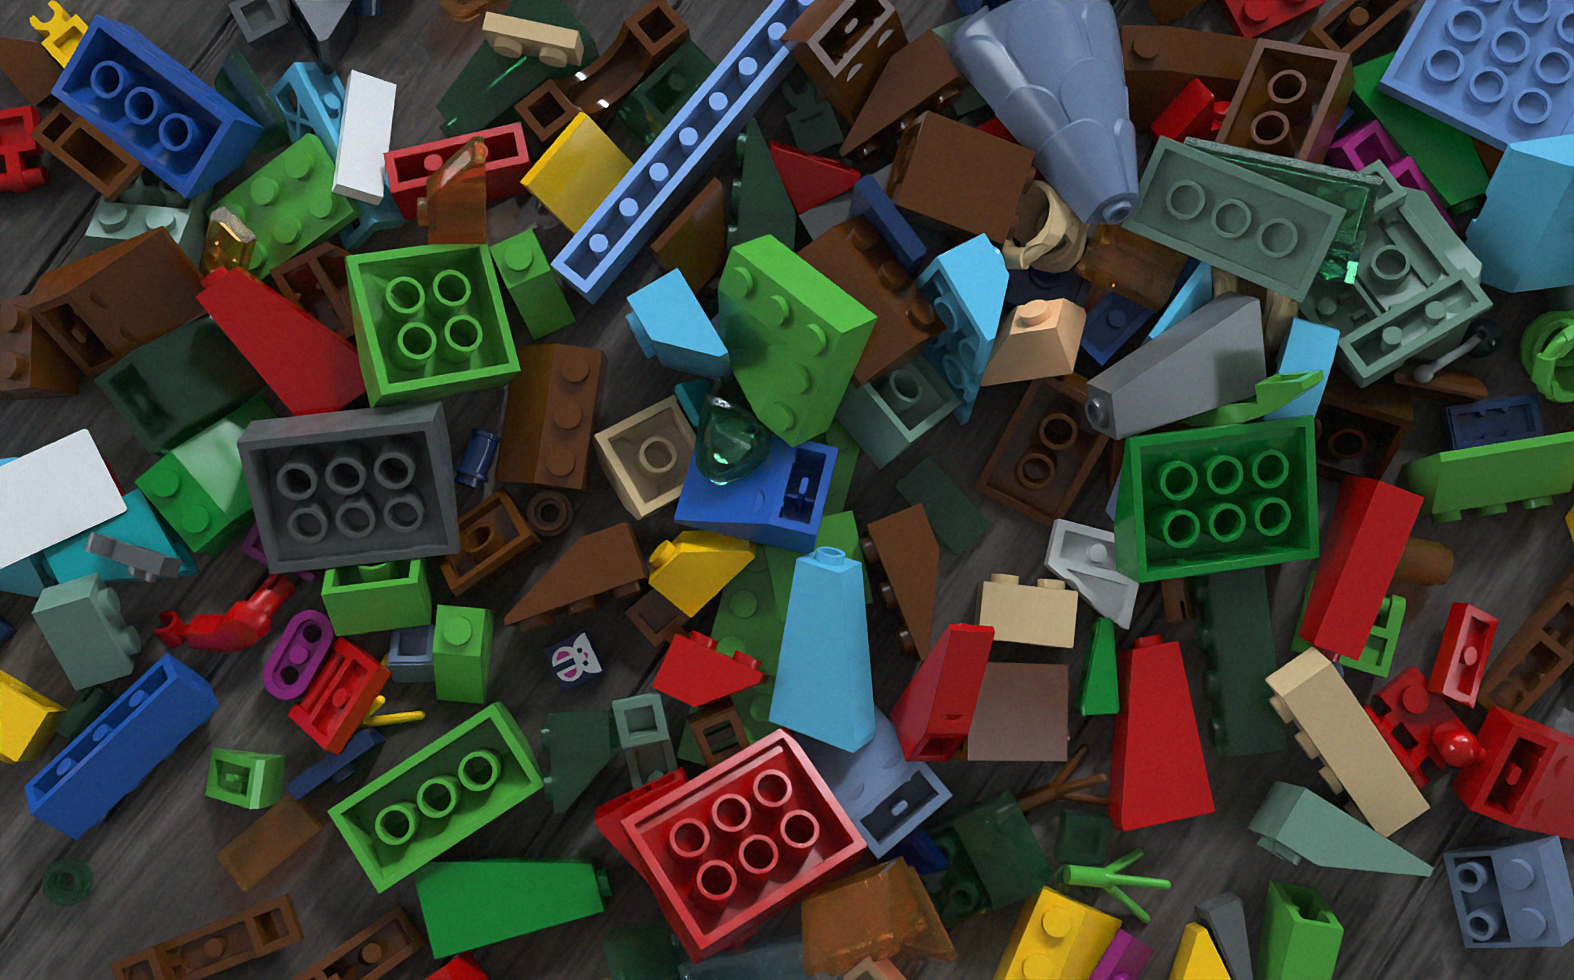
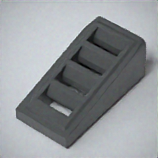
M1225 892L1196 904L1195 910L1201 925L1207 929L1231 980H1253L1241 898L1231 892Z

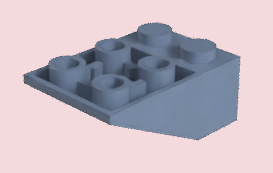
M874 703L875 737L854 753L796 732L793 736L861 834L869 849L879 859L953 795L924 761H905L893 724Z

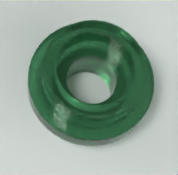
M73 857L63 858L52 863L46 870L42 880V889L45 896L52 903L63 907L73 906L82 902L90 894L93 887V874L90 867L84 861ZM67 873H71L75 878L76 885L73 890L67 888L64 883Z

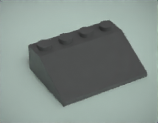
M442 400L251 421L236 442L270 574L460 553L461 545L451 446Z

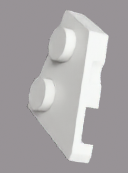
M1059 518L1054 520L1044 566L1061 581H1066V585L1073 591H1078V595L1104 618L1111 617L1113 626L1117 629L1129 630L1139 583L1116 571L1114 533Z

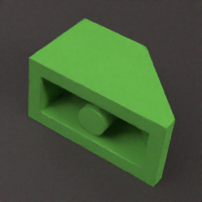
M532 228L489 247L507 289L535 342L577 323Z
M449 605L437 606L432 650L437 700L485 704L495 610Z

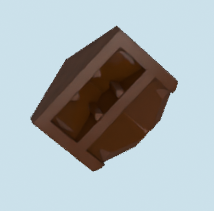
M325 242L269 270L286 299L342 338L346 339L355 334L344 260L346 256L354 254L334 244Z

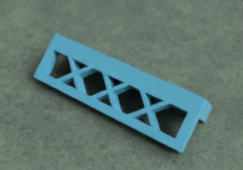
M294 62L268 92V96L292 143L294 144L307 133H310V128L312 127L334 165H336L345 89L336 71L333 74L323 76L316 62ZM292 89L297 96V113L287 97ZM387 171L383 198L379 205L355 199L363 212L358 217L361 225L354 230L352 224L349 223L337 233L346 250H355L375 231L400 228L408 221L404 220L391 195Z

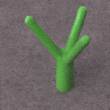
M1141 848L1135 849L1105 868L1067 864L1063 872L1065 884L1103 888L1143 923H1149L1150 916L1115 885L1168 890L1171 887L1170 881L1164 879L1115 874L1143 857L1144 851Z

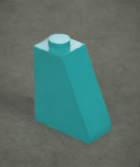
M140 488L122 497L127 507L125 512L42 550L45 555L42 558L43 567L47 574L59 584L98 572L105 584L145 581L127 575L128 565L85 551L84 548L90 532L100 535L105 534L182 559L177 578L192 577L200 573L183 539ZM158 576L157 580L171 579L173 577Z

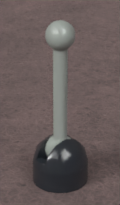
M1479 318L1469 324L1459 347L1430 365L1423 364L1417 366L1413 372L1414 379L1419 383H1427L1433 378V373L1466 353L1467 356L1478 359L1491 355L1500 349L1503 344L1501 329L1494 321L1487 318ZM1478 333L1484 337L1483 340L1477 335Z

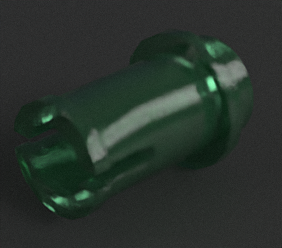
M102 684L83 688L67 711L57 714L58 722L54 729L67 739L73 741L99 717L116 695L109 690L106 692L108 688Z

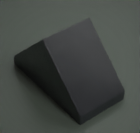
M287 0L289 17L323 76L333 74L358 33L355 1Z

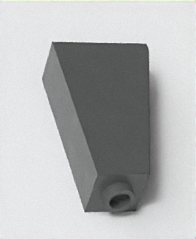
M1234 291L1222 293L1086 382L1088 400L1085 404V411L1092 428L1113 439L1119 440L1255 396V385L1267 379L1260 299Z

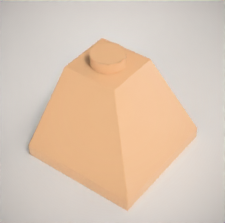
M1064 298L1050 301L1034 300L1025 305L1015 307L999 320L994 344L980 384L981 387L1073 374L1087 316L1085 309Z

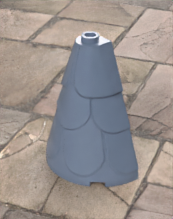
M1010 0L990 11L987 5L977 11L956 31L946 45L953 62L995 111V116L1021 146L1035 151L1032 164L1084 224L1107 223L1114 225L1125 222L1133 214L1134 209L1139 203L1135 127L1129 119L1128 87L1125 86L1122 47L1115 13L1109 0Z

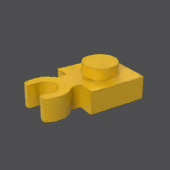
M51 0L48 5L54 11V17L49 22L42 23L34 15L29 20L31 25L45 38L41 44L65 68L86 33L88 26L77 14L71 18L59 3Z

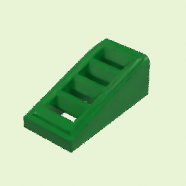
M1111 617L1097 618L1092 621L1074 706V714H1117L1120 711L1114 627Z

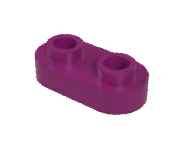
M305 610L296 614L288 623L263 670L264 686L272 696L288 700L300 698L308 692L333 650L332 645L337 638L327 613L317 610ZM317 625L321 629L322 635L319 641L313 643L309 639L308 632L312 626ZM290 667L296 668L299 674L298 680L294 684L288 683L285 676L286 671Z

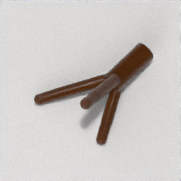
M1082 744L1052 782L1015 795L1021 813L1058 800L1108 806L1109 797L1075 792L1105 783L1108 779L1106 774L1101 773L1064 783L1089 751L1087 744Z

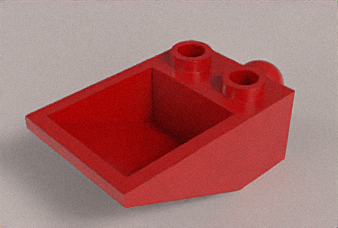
M1492 705L1476 737L1464 729L1449 730L1441 737L1438 748L1442 759L1449 765L1460 768L1450 788L1470 810L1516 828L1553 836L1559 835V837L1574 840V736Z

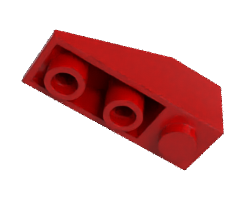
M966 623L949 624L891 710L890 716L905 761L948 762L969 734L995 634L993 626L969 625Z

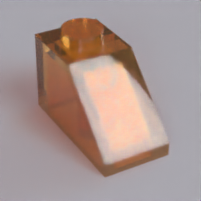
M484 136L472 137L426 180L427 197H417L418 226H428V244H486V155Z

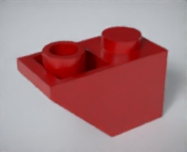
M692 630L689 638L675 634L652 687L693 707L704 708L766 684L770 675L758 670L762 661L738 650H735L733 656L729 657L715 650L719 643L718 641Z

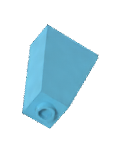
M818 547L816 551L796 559L768 721L854 753L874 739L876 732L862 563L845 558V552L840 549Z

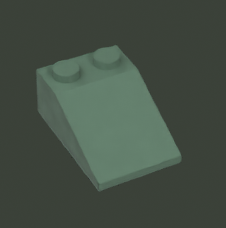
M1277 780L1273 783L1247 828L1260 836L1257 842L1259 847L1281 860L1285 859L1298 866L1302 859L1317 866L1430 877L1434 870L1429 864L1307 788Z

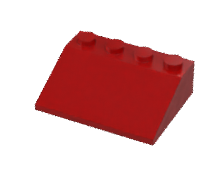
M784 726L620 821V826L669 925L694 965L702 962L856 864L868 846L790 730Z

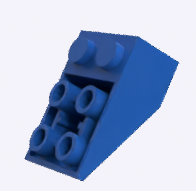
M698 435L673 521L674 523L802 554H809L815 550L835 470L838 448L812 441H806L792 448L779 436Z

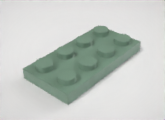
M1160 136L1139 183V203L1134 209L1133 214L1125 222H1122L1121 227L1303 303L1347 209L1168 137Z

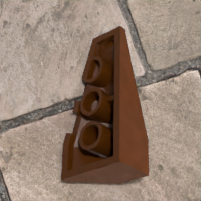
M1122 25L1119 30V38L1122 47L1125 86L1128 87L1129 119L1135 127V133H1149V126L1186 85L1195 78H1198L1213 94L1214 103L1220 101L1232 102L1258 39L1173 26Z

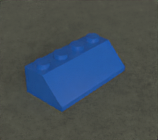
M98 14L95 15L50 92L188 199H193L240 168L265 129L134 28Z

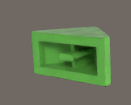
M212 748L205 796L248 809H261L280 803L286 756Z

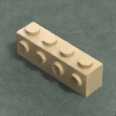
M1312 646L1265 679L1275 694L1269 699L1270 704L1286 724L1293 720L1300 731L1294 735V738L1311 760L1317 756L1320 758L1325 767L1318 772L1336 795L1343 791L1349 800L1348 803L1343 805L1348 815L1387 838L1430 809V806L1334 665L1316 648Z

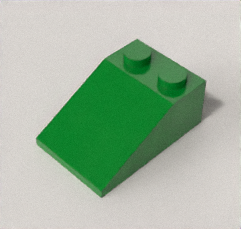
M261 396L171 450L135 481V484L194 553L215 557L256 521L236 442L251 421L280 418Z

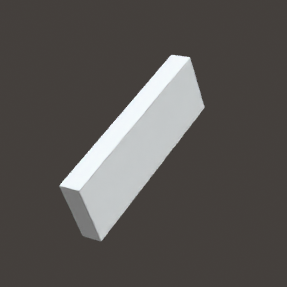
M354 70L349 74L346 84L332 192L377 206L382 200L386 176L383 153L389 151L396 84Z

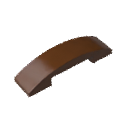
M287 893L110 963V967L115 980H200L253 958H259L302 941L305 937L290 895Z

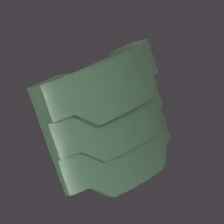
M1380 159L1316 196L1347 209V212L1303 303L1299 302L1298 315L1303 320L1340 331L1333 360L1361 389L1402 366L1406 359L1448 336L1449 332L1492 308L1493 303L1478 285L1482 263L1451 229L1427 193L1400 186Z

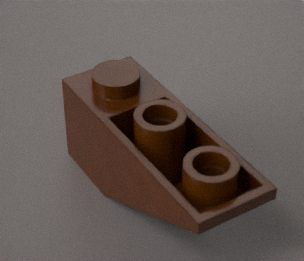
M929 29L890 57L839 150L843 158L857 163L860 161L865 163L875 159L884 152V144L897 135L902 137L905 126L927 110L931 112L936 108L937 110H942L960 99L962 95L960 91L969 86L970 83L953 62L952 56L947 49V44L941 36Z

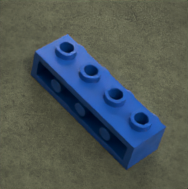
M166 653L24 786L30 814L77 841L89 828L98 825L106 816L107 811L124 795L134 791L142 779L160 761L169 758L175 752L178 745L195 728L202 726L210 719L213 711L219 707V704L209 681L169 653Z

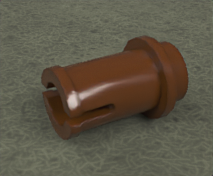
M1191 576L1158 580L1161 585L1165 622L1183 621V618H1186V620L1196 618L1188 578Z

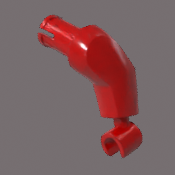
M280 573L270 574L269 578L248 601H237L225 614H196L190 624L186 625L176 612L168 610L159 614V618L166 627L162 629L154 628L152 631L168 648H176L187 640L188 646L191 649L234 653L249 647L271 631L272 622L270 619L289 597L294 595L297 589L285 576L279 581Z

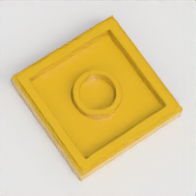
M579 112L523 177L520 183L574 236L634 164L587 114Z

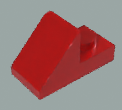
M1195 78L1186 85L1149 126V135L1156 143L1160 136H1165L1195 149L1212 147L1231 102L1220 101L1214 103L1213 94L1198 78Z

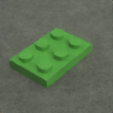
M307 133L205 211L236 266H241L266 285L274 279L269 271L270 269L321 245L363 214L354 198L332 192L335 165L318 136Z

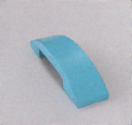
M1291 317L1275 359L1278 365L1275 374L1323 370L1324 380L1310 391L1281 408L1258 417L1257 421L1301 415H1314L1315 417L1340 335L1338 329Z

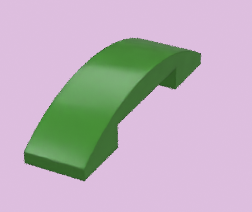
M1323 370L1275 374L1255 385V396L1171 423H1185L1190 426H1221L1241 423L1264 416L1313 389L1324 380Z

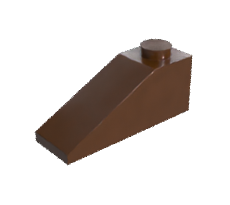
M398 905L292 980H377L426 943L401 906Z

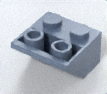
M1559 835L1510 838L1443 853L1465 948L1562 947L1574 938V895Z

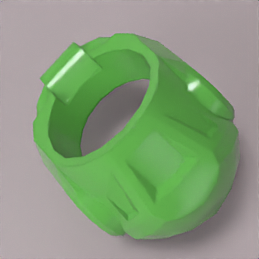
M1574 309L1541 314L1526 327L1520 340L1519 359L1531 376V382L1537 385L1538 392L1544 394L1546 399L1552 402L1574 401Z

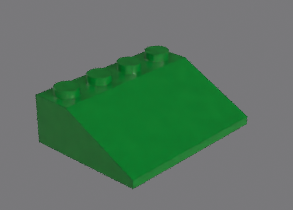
M1301 415L1126 437L1114 519L1116 571L1137 583L1320 558L1314 415Z

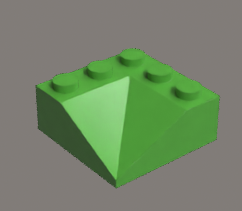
M771 234L732 247L718 285L720 339L728 351L731 370L758 420L794 448L829 429L878 317Z
M486 237L345 257L359 364L370 408L400 405L506 386L521 371Z

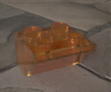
M903 856L822 885L801 902L803 966L807 977L824 971L827 972L829 977L840 975L856 966V960L871 956L873 962L889 958L901 950L899 944L902 940L916 932L914 926L925 915L927 910Z

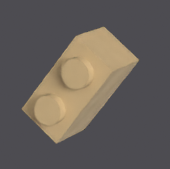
M991 574L990 582L982 581L978 583L974 625L993 626L995 630L993 641L1065 649L1073 648L1078 591L1065 590L1066 581L1037 579V587L1018 585L1019 576Z

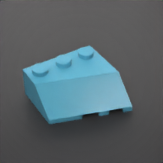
M1574 134L1509 143L1485 191L1487 200L1478 218L1471 220L1465 232L1467 236L1465 246L1483 263L1481 283L1510 293L1574 285Z
M985 233L937 256L914 281L947 327L922 354L963 402L953 411L960 425L969 421L996 337L1009 279V273L1005 268L1001 252L995 246H992Z

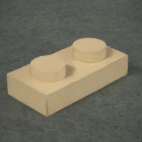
M486 12L482 30L490 47H493L495 52L511 58H519L521 54L539 57L541 62L554 67H565L567 63L580 66L584 46L579 31Z

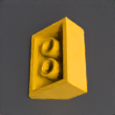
M1033 881L992 980H1088L1118 932L1122 920Z

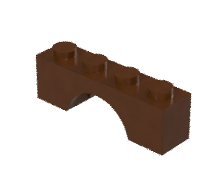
M651 0L623 22L622 28L614 42L591 65L577 74L564 79L550 78L516 104L514 108L523 126L546 152L579 112L587 114L597 124L692 50L689 28L666 0Z

